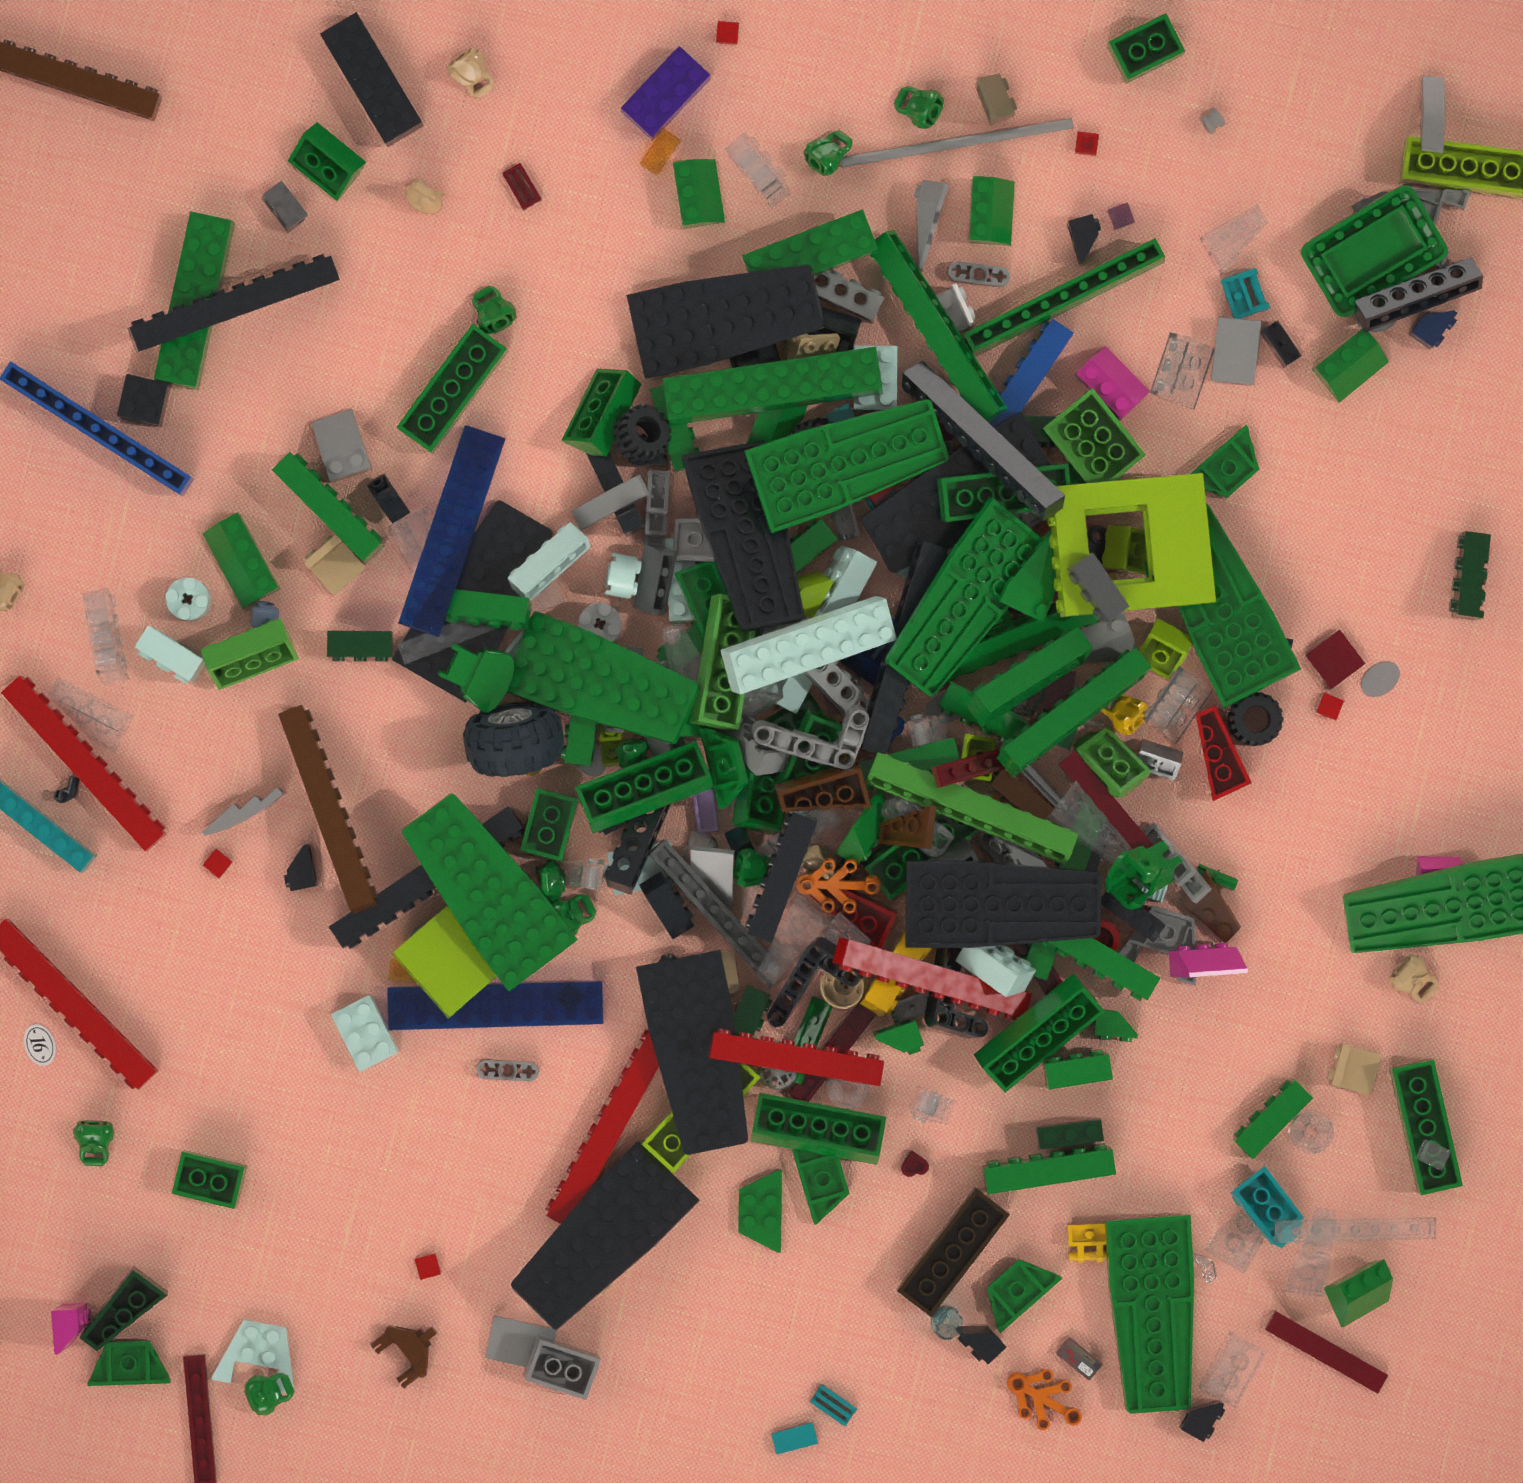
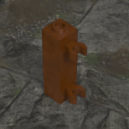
M1005 769L992 774L989 785L995 790L991 796L992 799L1000 801L1004 797L1019 810L1027 811L1040 819L1049 820L1055 825L1064 817L1015 777L1012 778Z

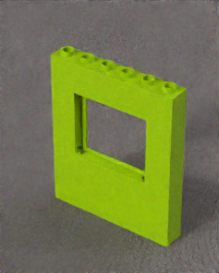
M1203 473L1056 486L1065 495L1063 509L1049 517L1047 522L1052 530L1049 541L1050 547L1054 550L1052 568L1056 570L1054 589L1058 591L1059 600L1056 601V609L1060 613V617L1094 614L1093 606L1090 602L1087 603L1081 595L1082 590L1078 584L1075 585L1068 576L1070 572L1067 569L1089 554L1085 516L1142 511L1149 577L1113 580V583L1130 606L1124 611L1216 602Z

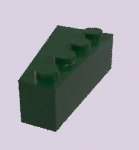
M1464 531L1462 536H1458L1457 548H1460L1459 557L1455 558L1454 563L1457 576L1453 578L1451 590L1454 591V599H1450L1449 612H1452L1451 617L1469 620L1484 618V611L1480 610V606L1482 607L1486 596L1482 585H1485L1488 572L1484 565L1488 564L1491 534Z
M133 1266L83 1330L80 1339L98 1351L145 1312L153 1308L159 1301L167 1297L168 1291Z

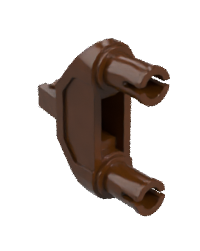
M389 1325L386 1327L385 1333L374 1342H371L370 1345L374 1349L377 1345L381 1344L374 1350L379 1355L380 1352L392 1343L397 1344L411 1363V1367L396 1377L399 1383L407 1378L401 1384L405 1389L417 1378H424L427 1375L429 1346L432 1345L429 1340L437 1334V1331L433 1326L423 1333L421 1329L416 1331Z

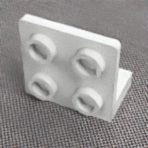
M954 283L951 289L936 295L959 332L972 327L976 316L972 307H967L965 303V298L967 297L962 286L958 287L957 283Z

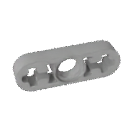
M957 261L953 262L948 269L949 278L952 281L1004 287L1010 279L1009 271L999 266ZM956 266H960L961 271H967V267H971L969 272L970 279H965L967 274H960L959 277H955V273L952 270H955ZM980 268L985 272L984 279L976 280L973 277L975 269ZM988 269L993 270L992 275H998L999 271L1003 272L1002 274L1006 276V279L999 283L997 278L991 277V282H987L989 276Z
M485 1059L479 1062L476 1069L479 1077L491 1080L530 1082L539 1075L538 1066L533 1062ZM485 1063H488L490 1068H496L495 1063H499V1077L494 1076L496 1072L493 1071L489 1072L488 1075H484V1071H481L480 1068L484 1067ZM506 1064H510L514 1068V1073L510 1077L502 1074V1067ZM517 1064L521 1065L520 1069H527L530 1065L532 1070H535V1074L528 1078L526 1073H520L521 1078H517Z

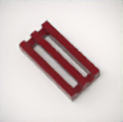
M521 163L502 173L523 211L542 201ZM516 170H520L536 197L533 200L517 175ZM512 173L520 189L522 190L524 196L526 197L528 201L526 204H524L518 191L516 190L511 179L509 178V174Z

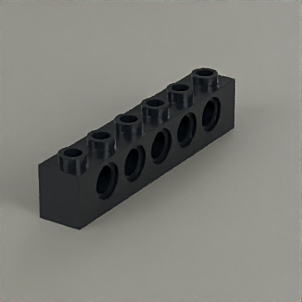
M1472 257L1459 260L1452 265L1441 267L1436 271L1422 274L1412 280L1401 282L1393 287L1382 289L1377 293L1355 300L1354 315L1364 331L1368 332L1482 289L1483 274Z
M672 803L654 810L651 814L645 813L629 820L628 829L625 828L622 832L620 847H616L614 850L612 865L608 866L605 870L604 878L607 887L632 895L648 859V853L652 850ZM641 827L646 828L644 832H637V829ZM631 846L638 847L635 851L628 850ZM623 865H629V866H630V867H629L628 869H626V870H621V869H620V867L623 866Z

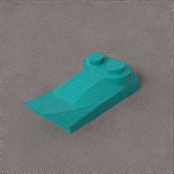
M1265 1166L1257 1170L1230 1192L1233 1201L1243 1208L1270 1244L1282 1248L1300 1234V1224L1304 1218Z

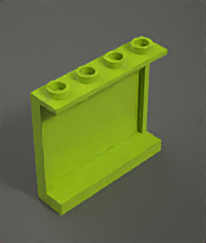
M448 905L392 953L395 959L448 1019L497 977L470 942Z

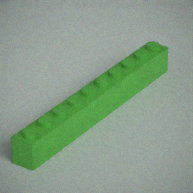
M877 753L865 783L920 806H936L937 813L1064 865L1069 860L1078 834L1069 828H1062L1049 820L1035 817L1027 811L1013 808L1010 804L1001 803L988 795L974 792L969 787H962L954 783L937 788L931 772L913 767L910 763L896 760L888 754Z

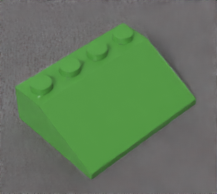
M1093 388L1085 392L1042 428L1085 483L1115 481L1146 456Z

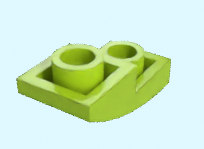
M599 724L602 766H619L620 762L615 749L622 742L621 733L605 732L604 725Z

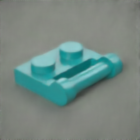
M1257 268L1220 280L1233 318L1242 319L1271 308L1269 302H1266L1257 277ZM1249 278L1258 303L1255 307L1252 305L1243 279Z

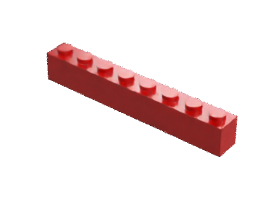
M719 1028L718 1033L712 1032L708 1058L881 1086L885 1061L879 1060L880 1055L867 1053L866 1057L858 1056L859 1052L846 1050L845 1054L837 1053V1048L827 1046L824 1047V1050L816 1049L815 1044L803 1043V1047L795 1046V1041L782 1039V1043L773 1042V1037L761 1036L760 1040L753 1039L752 1034L740 1032L739 1036L730 1035L731 1030Z

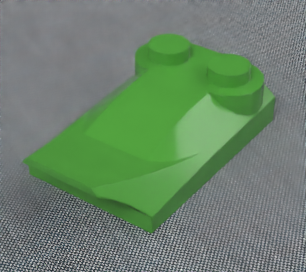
M1108 727L1097 732L1090 731L1073 744L1079 756L1108 785V792L1113 797L1122 798L1141 785L1151 773V770Z

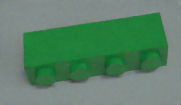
M664 385L651 388L650 393L654 406L658 409L657 412H662L664 414L663 418L665 420L668 419ZM670 423L668 424L672 431L669 435L672 437L671 441L668 442L669 446L667 449L675 473L685 470L682 462L683 455L700 452L698 447L694 448L692 440L696 439L692 427L688 428L687 423L670 426Z
M445 588L440 613L450 623L464 621L473 626H478L481 623L488 624L492 628L507 626L511 630L520 631L522 628L528 629L532 603L529 598Z
M1287 1079L1279 1087L1281 1091L1275 1097L1271 1095L1263 1103L1265 1107L1260 1112L1256 1110L1249 1117L1250 1122L1245 1127L1243 1125L1234 1132L1233 1135L1235 1137L1232 1140L1251 1159H1254L1313 1099L1296 1080L1292 1079L1289 1081Z

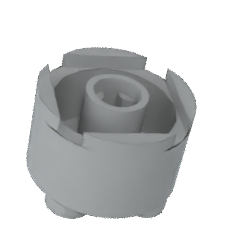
M594 603L582 611L579 616L578 627L615 642L621 633L622 621L616 609L611 605ZM598 619L602 622L606 621V624L603 625V630L594 627Z

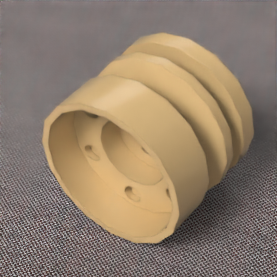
M827 972L823 974L820 981V991L823 998L829 1005L840 1009L855 1006L865 996L871 986V977H863L856 986L852 987L842 983Z

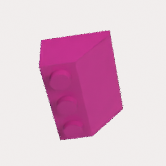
M1106 346L1075 374V377L1088 390L1093 388L1119 421L1150 393Z
M1215 943L1214 948H1209V944L1196 945V949H1190V946H1177V950L1169 951L1170 977H1201L1248 973V968L1237 947H1228V943Z
M87 1303L63 1304L51 1311L54 1355L60 1354L67 1349L86 1328L88 1321H91V1308H87Z

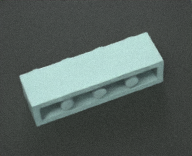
M571 522L561 527L553 538L545 541L535 554L528 556L519 568H515L510 573L508 581L511 588L521 597L529 598L531 601L591 548L588 537Z

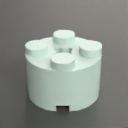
M612 552L611 557L614 558V561L609 562L605 586L609 587V590H605L604 595L630 599L631 596L637 593L638 582L634 581L635 576L640 574L642 561H638V557Z
M187 577L176 580L171 584L165 595L166 605L171 614L183 621H198L209 612L211 606V593L208 587L194 578ZM186 595L193 596L191 599L192 604L184 603Z

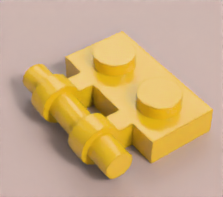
M1105 1223L1067 1224L1068 1247L1077 1246V1252L1068 1253L1069 1261L1084 1263V1261L1096 1260L1097 1262L1107 1260L1106 1251H1103V1245H1106ZM1084 1246H1096V1252H1084Z

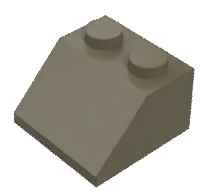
M1000 73L977 78L975 88L990 126L1014 117V110H1017V106L1013 97L1009 98L1007 90H1009V85L1006 78H1002Z

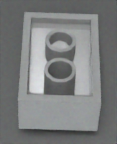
M352 409L311 422L330 482L334 483L372 470Z

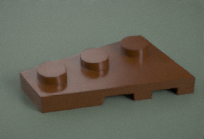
M930 805L925 807V809L910 812V814L882 821L879 844L932 849L936 806Z
M1207 869L1201 876L1212 890L1197 904L1192 902L1186 892L1178 901L1224 943H1227L1240 930L1241 926L1229 905L1224 901L1220 889L1213 882L1211 874Z

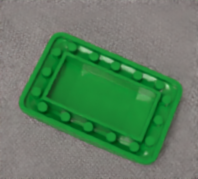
M1401 185L1315 236L1301 248V256L1332 309L1340 317H1347L1354 313L1355 300L1410 280L1443 260L1448 253L1447 245L1415 190L1409 185Z

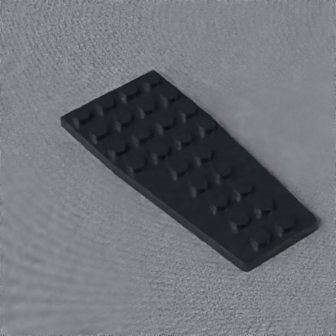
M809 264L685 281L626 295L645 379L709 365L824 327L813 269Z
M1019 411L994 426L1034 466L1050 465L1022 412ZM959 447L949 454L947 462L925 471L861 517L864 528L890 572L896 573L910 566L918 540L948 548L959 541L974 520L944 522L941 521L937 478L989 472L987 467L981 461L976 460L966 447Z
M765 440L682 456L698 519L742 632L802 621L804 617L788 528L770 533L744 450L766 443Z
M501 500L496 501L423 605L392 660L467 703L468 700L462 697L463 692L460 689V685L438 675L439 669L447 671L456 650L451 648V643L454 642L476 653L478 649L483 650L484 646L498 650L508 627L492 628L488 624L481 623L478 626H473L464 621H458V623L447 622L440 613L444 590L448 588L521 597L511 588L508 577L515 568H519L526 561L528 556L535 554L545 541L551 539L553 535L552 530Z
M906 861L905 947L975 948L1097 938L1101 933L1102 876L1098 871L981 861Z
M721 949L637 966L636 971L649 1034L684 1153L691 1155L747 1143L748 1132L740 1064L708 1058L712 1032L718 1033L719 1028L731 1030L730 1035L736 1036L734 1013Z
M637 1141L591 1187L511 1282V1288L552 1329L558 1330L652 1250L700 1200Z

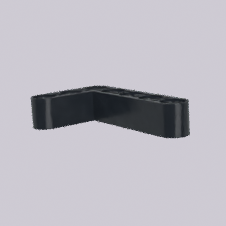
M609 452L607 456L587 454L604 492L624 483ZM634 503L615 512L626 537L645 528Z
M817 937L805 949L769 1010L767 1020L774 1027L782 1026L794 1012L819 968L842 983L852 987L856 986L864 976L858 975L859 970H852L856 973L857 976H855L852 972L839 969V964L832 963L837 945L824 937Z
M937 948L934 965L960 972L961 964L956 962V959L962 948ZM929 991L924 1016L928 1027L967 1039L980 1038L987 1034L988 1024L984 1019L953 1010L955 1003L950 1002V997L945 996L942 1001L939 998L932 997V992Z

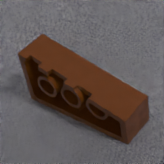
M857 761L848 769L834 767L774 785L782 812L811 811L812 809L871 808L862 770Z

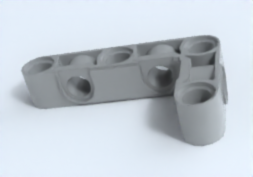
M851 706L847 710L842 723L843 727L839 739L833 741V743L819 739L816 735L796 729L789 730L762 720L756 721L752 725L751 732L755 741L761 745L821 764L848 769L855 762L863 742L869 717L862 706ZM856 713H862L863 716L860 720H853V716ZM760 729H767L766 735L762 737L757 736V732ZM801 741L808 742L807 747L799 749L798 744ZM841 754H849L845 761L838 760Z

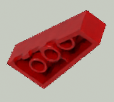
M1213 705L1196 713L1212 800L1215 801L1252 784L1217 706Z
M819 889L827 898L835 902V908L831 914L869 945L881 949L897 916V910L855 890H841L849 899H853L856 902L855 912L849 914L844 911L843 904L827 889ZM810 895L811 898H813L817 903H819L822 906V904L817 899ZM826 903L824 906L831 908L832 904ZM850 903L846 905L848 909H852L854 907L853 904Z

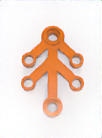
M832 858L824 859L823 864L812 874L804 873L798 877L796 882L799 892L806 895L811 894L822 904V910L826 913H831L834 910L835 902L827 898L819 889H827L843 904L844 911L851 914L856 910V902L853 899H849L841 890H865L868 894H876L881 887L880 879L874 875L867 876L864 881L841 880L848 873L856 871L857 862L853 858L847 859L844 865L828 880L819 879L826 872H832L835 869L836 863ZM827 862H830L833 864V866L831 868H828L825 866V864ZM853 863L854 867L848 868L847 864ZM809 882L811 886L805 887L803 883ZM869 884H874V885L876 886V888H875V889H869V888H868V885H869ZM830 903L832 907L826 908L824 905ZM850 903L853 904L854 907L852 909H848L846 905Z
M1045 1368L1041 1373L1025 1376L1021 1372H1014L1007 1379V1387L1012 1393L1016 1394L1019 1405L1018 1414L1022 1419H1028L1031 1416V1409L1026 1403V1393L1033 1398L1038 1418L1037 1426L1040 1430H1047L1050 1426V1421L1046 1417L1043 1404L1063 1415L1069 1425L1075 1426L1081 1422L1082 1414L1077 1408H1067L1048 1396L1060 1392L1069 1393L1072 1389V1384L1069 1380L1064 1379L1059 1384L1035 1389L1029 1384L1039 1381L1050 1382L1053 1379L1054 1375L1050 1369ZM1044 1372H1050L1051 1377L1049 1379H1044ZM1015 1379L1021 1380L1020 1386H1014L1013 1382ZM1063 1383L1069 1384V1388L1067 1390H1063L1061 1388V1385ZM1022 1409H1028L1029 1414L1027 1416H1022ZM1075 1412L1077 1414L1076 1419H1069V1414ZM1041 1420L1047 1421V1425L1045 1427H1041L1039 1425V1422Z

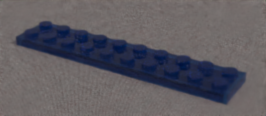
M467 425L464 426L398 624L437 637L440 636L506 438Z
M602 981L520 983L509 992L503 984H488L449 1019L420 986L387 987L388 1030L604 1024Z

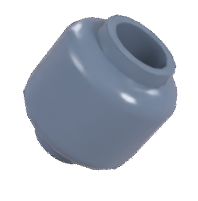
M259 601L257 605L252 607L250 624L254 628L267 624L271 620L279 619V609L272 602Z

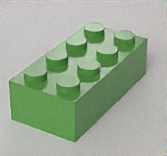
M281 618L271 620L267 624L251 628L247 632L230 636L224 641L210 644L206 648L201 649L207 671L219 690L299 659L293 640Z

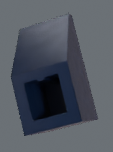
M1453 310L1424 315L1409 335L1429 350L1433 346L1438 347L1445 338L1442 334L1446 328L1451 330L1457 319L1454 317L1457 315V312Z

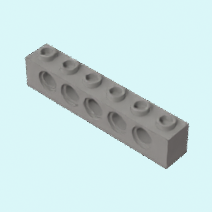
M834 270L814 276L815 280L819 276L827 279V284L824 287L816 285L819 299L871 323L874 322L884 300L880 291L874 288L867 290L861 287L862 283L854 279L847 281L842 278L843 275ZM839 285L844 286L847 290L843 296L837 295L834 291ZM858 294H862L866 298V302L862 305H858L854 301V297Z
M837 661L804 672L844 717L847 710L858 701L860 706L867 712L870 698L867 699L864 696L865 690L860 685H854L850 681L852 677L844 669L840 670L836 666ZM832 672V679L830 681H827L828 674ZM846 687L845 695L841 696L842 688ZM856 713L853 716V720H860L863 714Z

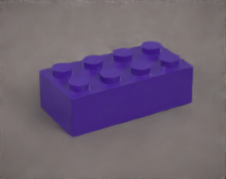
M678 46L621 107V112L653 141L711 80V75L683 48Z

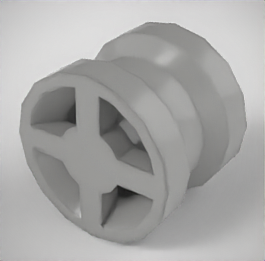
M1214 107L1209 110L1207 115L1199 117L1202 125L1211 135L1215 132L1216 128L1225 125L1223 117Z

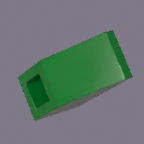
M1104 1009L1105 1012L1094 1020L1093 1034L1098 1035L1099 1040H1111V1037H1119V1041L1132 1042V1038L1138 1039V1034L1117 1010Z

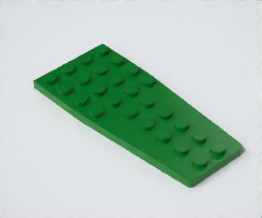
M928 399L805 429L744 450L770 533L832 513L945 463L949 459L932 402Z
M990 497L951 550L887 654L885 662L923 693L934 697L1010 607L998 601L1007 580L1011 576H1015L1022 568L1020 565L1023 561H1028L1033 555L1034 548L1042 538L994 498Z
M1206 503L1216 602L1178 607L1200 661L1223 708H1226L1302 669L1273 610L1211 507Z
M534 611L529 621L528 629L525 630L513 657L514 672L507 693L552 708L560 713L675 744L681 735L701 687L697 682L591 631Z
M454 793L448 794L402 829V835L468 939L508 992L578 941L539 887Z
M1523 853L1469 862L1345 893L1343 895V904L1351 952L1363 953L1474 942L1523 934Z
M1191 1215L1105 1220L1108 1287L1125 1409L1130 1414L1187 1410L1191 1407L1194 1308Z

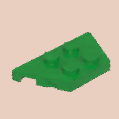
M1245 425L1190 473H1203L1205 490L1227 499L1260 470L1248 426Z
M708 726L699 728L719 809L728 807L749 782L739 741Z
M792 1149L813 1223L817 1225L850 1194L840 1159Z
M779 1169L739 1188L738 1233L777 1253H781L782 1169Z
M1021 1259L1015 1261L987 1286L999 1333L1004 1331L1061 1281L1062 1277Z
M151 1340L110 1341L104 1346L87 1386L171 1383V1378Z

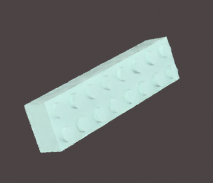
M843 545L836 549L833 554L832 563L823 573L834 583L814 617L856 603L877 561ZM804 615L802 621H805V620H808V619H811V618H809V617H807L806 615ZM804 673L762 687L760 696L783 709L797 714L813 683Z
M874 596L720 651L731 691L744 694L897 639L886 598Z

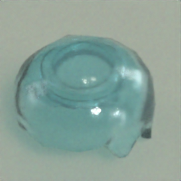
M941 1306L930 1319L931 1329L941 1339L951 1340L957 1336L958 1332L955 1329L963 1325V1318L953 1306Z

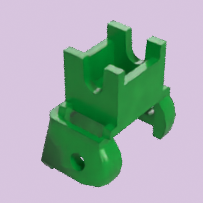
M452 642L450 646L456 652L447 671L439 669L438 675L460 685V689L463 692L462 697L482 712L492 711L501 702L511 683L514 672L513 658L507 652L485 646L483 650L478 649L476 653Z
M1163 840L1148 849L1139 846L1126 850L1120 854L1112 865L1105 880L1104 889L1107 893L1110 892L1127 909H1138L1145 904L1148 896L1152 897L1156 891L1174 881L1172 875L1176 866L1181 864L1183 860L1179 856L1165 859L1162 854L1168 851L1170 847ZM1137 878L1149 891L1144 893L1132 880ZM1127 895L1132 896L1133 899H1129Z

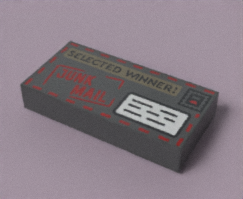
M1068 1337L1056 1352L1059 1357L1089 1381L1103 1365L1071 1337Z

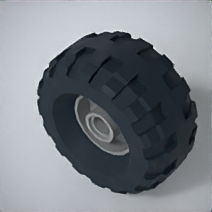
M516 702L498 705L490 712L484 713L480 711L478 714L470 717L463 731L467 761L470 762L476 772L491 777L524 775L549 767L560 758L564 745L561 720L555 713V710L534 702Z

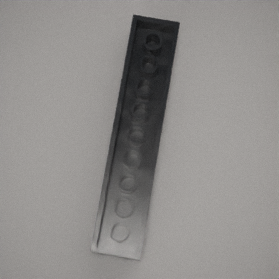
M509 806L482 824L502 847H505L503 842L506 840L514 841L523 835L521 830L524 829V826ZM420 865L378 893L379 897L376 898V906L355 914L350 912L330 925L329 929L342 948L348 947L353 949L362 943L360 938L365 935L371 937L380 931L378 926L383 923L388 925L398 918L396 914L399 912L406 913L416 906L414 902L418 899L424 901L434 894L432 890L436 887L423 866Z

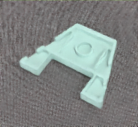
M244 1319L211 1380L231 1383L235 1361L279 1369L278 1373H284L289 1376L295 1391L287 1327ZM279 1378L277 1380V1383L280 1387L281 1393L286 1394L281 1379Z

